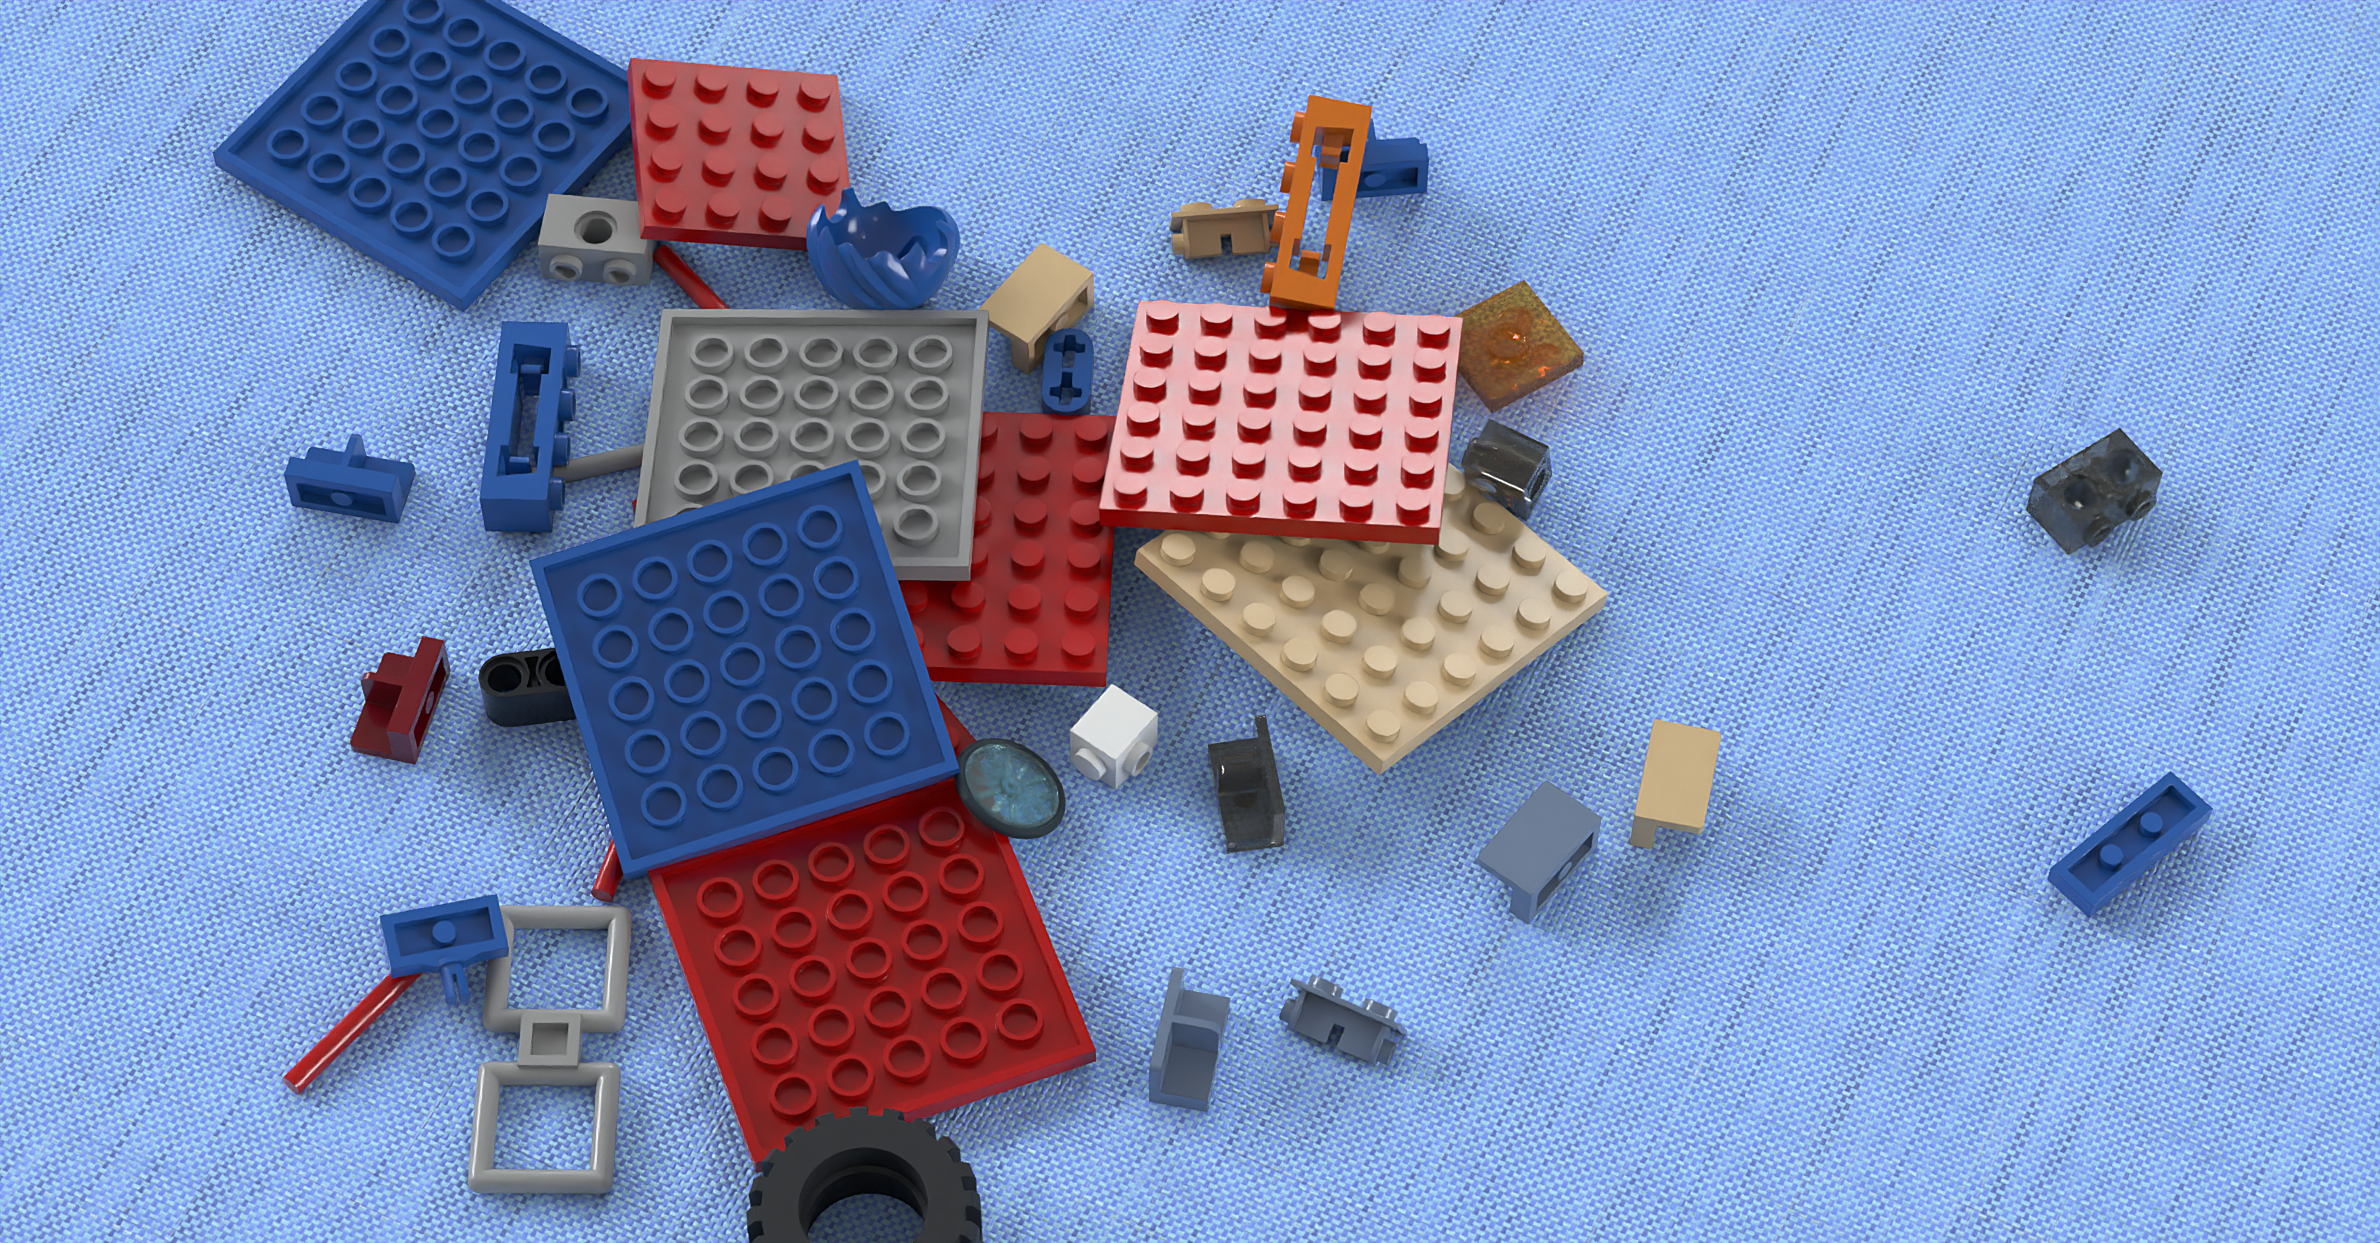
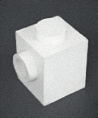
M1111 684L1070 730L1071 761H1073L1075 767L1085 777L1094 781L1100 779L1116 790L1130 774L1137 776L1148 764L1153 748L1158 743V713Z

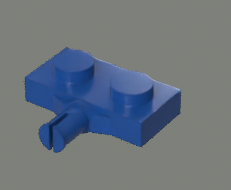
M497 894L380 916V929L391 979L423 972L440 973L446 997L445 1002L448 1005H456L457 995L454 983H456L460 1004L471 999L464 968L476 962L508 957L509 945Z

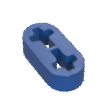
M1073 328L1060 329L1054 332L1046 341L1041 386L1042 413L1063 416L1074 414L1089 415L1094 371V348L1088 334L1081 330ZM1065 351L1076 352L1073 368L1063 367ZM1062 388H1072L1070 405H1060Z

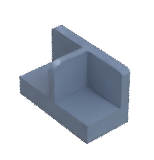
M1545 781L1478 854L1477 864L1512 888L1509 912L1526 924H1529L1596 849L1602 817L1552 783Z
M1172 966L1149 1066V1102L1208 1112L1229 1017L1231 998L1184 989V968Z

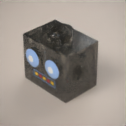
M1492 419L1488 420L1479 438L1474 437L1471 440L1461 462L1467 484L1479 489V493L1482 496L1497 501L1514 516L1525 521L1530 517L1552 477L1548 445Z

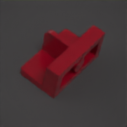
M422 636L414 657L386 652L381 659L376 673L366 672L363 674L361 686L365 703L350 740L351 748L354 752L416 765L451 672L444 640Z

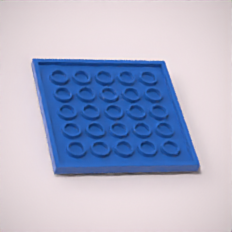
M367 0L213 152V157L218 168L460 311L465 312L540 233L548 195L576 196L632 137L627 71L502 0Z
M858 459L529 560L626 881L647 875V871L771 836L954 778L955 774L960 773L948 731Z

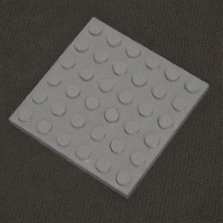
M662 309L633 528L858 459L897 580L970 581L990 330L989 310Z

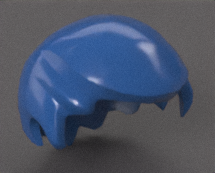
M846 187L842 189L840 205L830 219H827L825 205L820 204L814 211L807 224L806 242L809 260L818 280L831 296L844 305L855 310H914L935 295L947 278L958 255L960 233L953 217L942 208L926 205L894 211L886 201L863 207L854 192V188Z

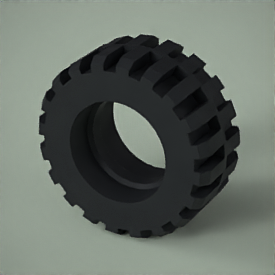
M868 1106L850 1107V1116L835 1119L831 1111L815 1117V1127L807 1132L802 1126H798L784 1136L786 1149L783 1152L778 1148L771 1149L761 1163L763 1176L760 1175L753 1179L749 1192L751 1208L746 1211L749 1243H811L808 1239V1233L815 1220L834 1203L860 1194L890 1196L904 1202L916 1211L922 1218L924 1226L913 1243H983L980 1194L977 1193L976 1177L970 1163L961 1161L960 1148L949 1137L942 1136L938 1141L936 1140L934 1125L921 1118H915L912 1124L904 1121L903 1111L884 1108L882 1115H868Z

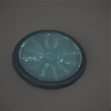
M999 738L980 739L969 744L959 753L957 762L960 773L954 775L956 790L965 807L983 825L1011 838L1034 839L1051 833L1061 823L1066 806L1063 786L1054 770L1037 753L1022 744Z

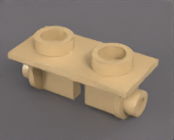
M1259 198L1238 200L1233 203L1232 208L1212 209V204L1207 202L1182 205L1180 211L1171 212L1169 229L1181 230V233L1172 234L1173 255H1183L1184 260L1222 257L1221 237L1231 238L1232 256L1270 254V248H1279L1280 244L1270 243L1272 227H1269L1268 224L1274 222L1275 212L1279 211L1278 204L1265 205V200Z

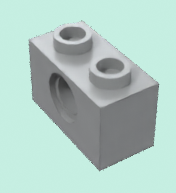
M549 194L538 241L542 274L545 278H556L565 282L580 280L610 283L622 287L629 285L649 287L654 266L653 255L657 250L659 240L640 238L637 201Z

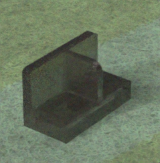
M1266 715L1254 716L1253 738L1208 744L1207 757L1227 854L1284 846L1285 807Z

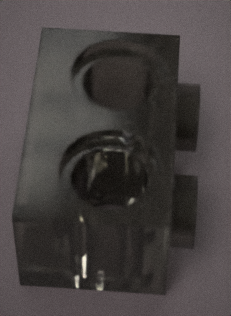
M2118 428L2034 478L2026 511L2069 556L2085 545L2094 547L2100 544L2111 534L2115 527L2126 520L2137 521L2146 516L2157 503L2156 494L2163 472L2121 428Z

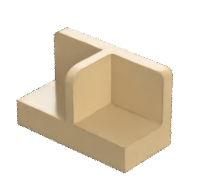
M1041 243L983 303L978 310H989V326L1011 339V359L1014 367L1030 375L1044 360L1047 339L1060 329L1073 328L1094 306V273L1050 246Z
M1654 719L1629 845L1652 849L1657 826L1695 834L1703 832L1721 741L1720 732Z

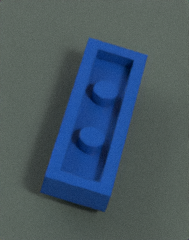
M2170 771L2052 866L2047 880L2090 918L2209 820L2213 808Z

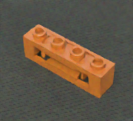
M1309 94L1306 113L1295 111L1290 143L1299 144L1296 162L1285 161L1280 187L1281 193L1290 195L1286 212H1275L1270 243L1280 244L1277 262L1266 261L1260 293L1270 295L1269 306L1307 311L1318 309L1334 310L1373 106ZM1313 145H1322L1319 167L1338 170L1322 261L1328 262L1325 280L1317 277L1321 257L1320 252L1302 249L1298 271L1290 268L1292 255L1299 256L1317 157L1312 156ZM1342 146L1350 147L1348 162H1340L1339 165Z

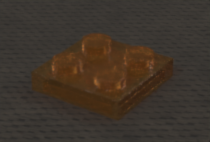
M1525 280L1453 316L1463 318L1458 372L1491 413L1583 366L1584 352Z

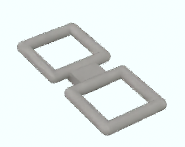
M501 905L500 910L509 945L508 957L488 960L482 1023L485 1029L490 1032L520 1033L518 1062L488 1061L481 1064L478 1068L467 1180L468 1186L475 1193L604 1194L613 1185L621 1071L612 1062H581L583 1033H617L624 1027L632 913L624 906ZM514 929H608L602 1009H507ZM500 1085L596 1086L590 1169H493Z

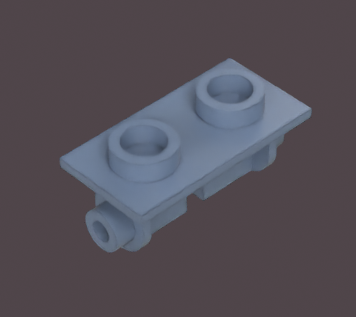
M1311 975L1308 984L1291 978L1290 984L1300 991V995L1297 1001L1287 998L1281 1009L1279 1019L1288 1023V1030L1296 1031L1327 1045L1335 1025H1338L1345 1029L1336 1049L1366 1061L1374 1067L1378 1062L1387 1066L1390 1064L1397 1047L1396 1043L1389 1041L1392 1031L1403 1036L1407 1033V1030L1401 1024L1394 1021L1398 1013L1396 1010L1368 998H1365L1362 1006L1359 1007L1340 998L1344 990L1342 987L1314 975Z

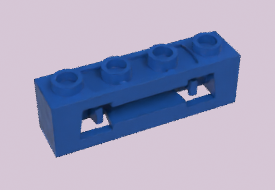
M502 321L479 496L485 531L552 533L554 512L564 510L565 479L564 477H554V466H569L571 440L570 434L564 433L565 421L574 422L576 413L575 389L569 388L570 378H579L581 371L580 345H571L568 323ZM520 377L523 379L524 395L539 396L533 440L536 473H532L530 457H517L523 413V402L519 386Z

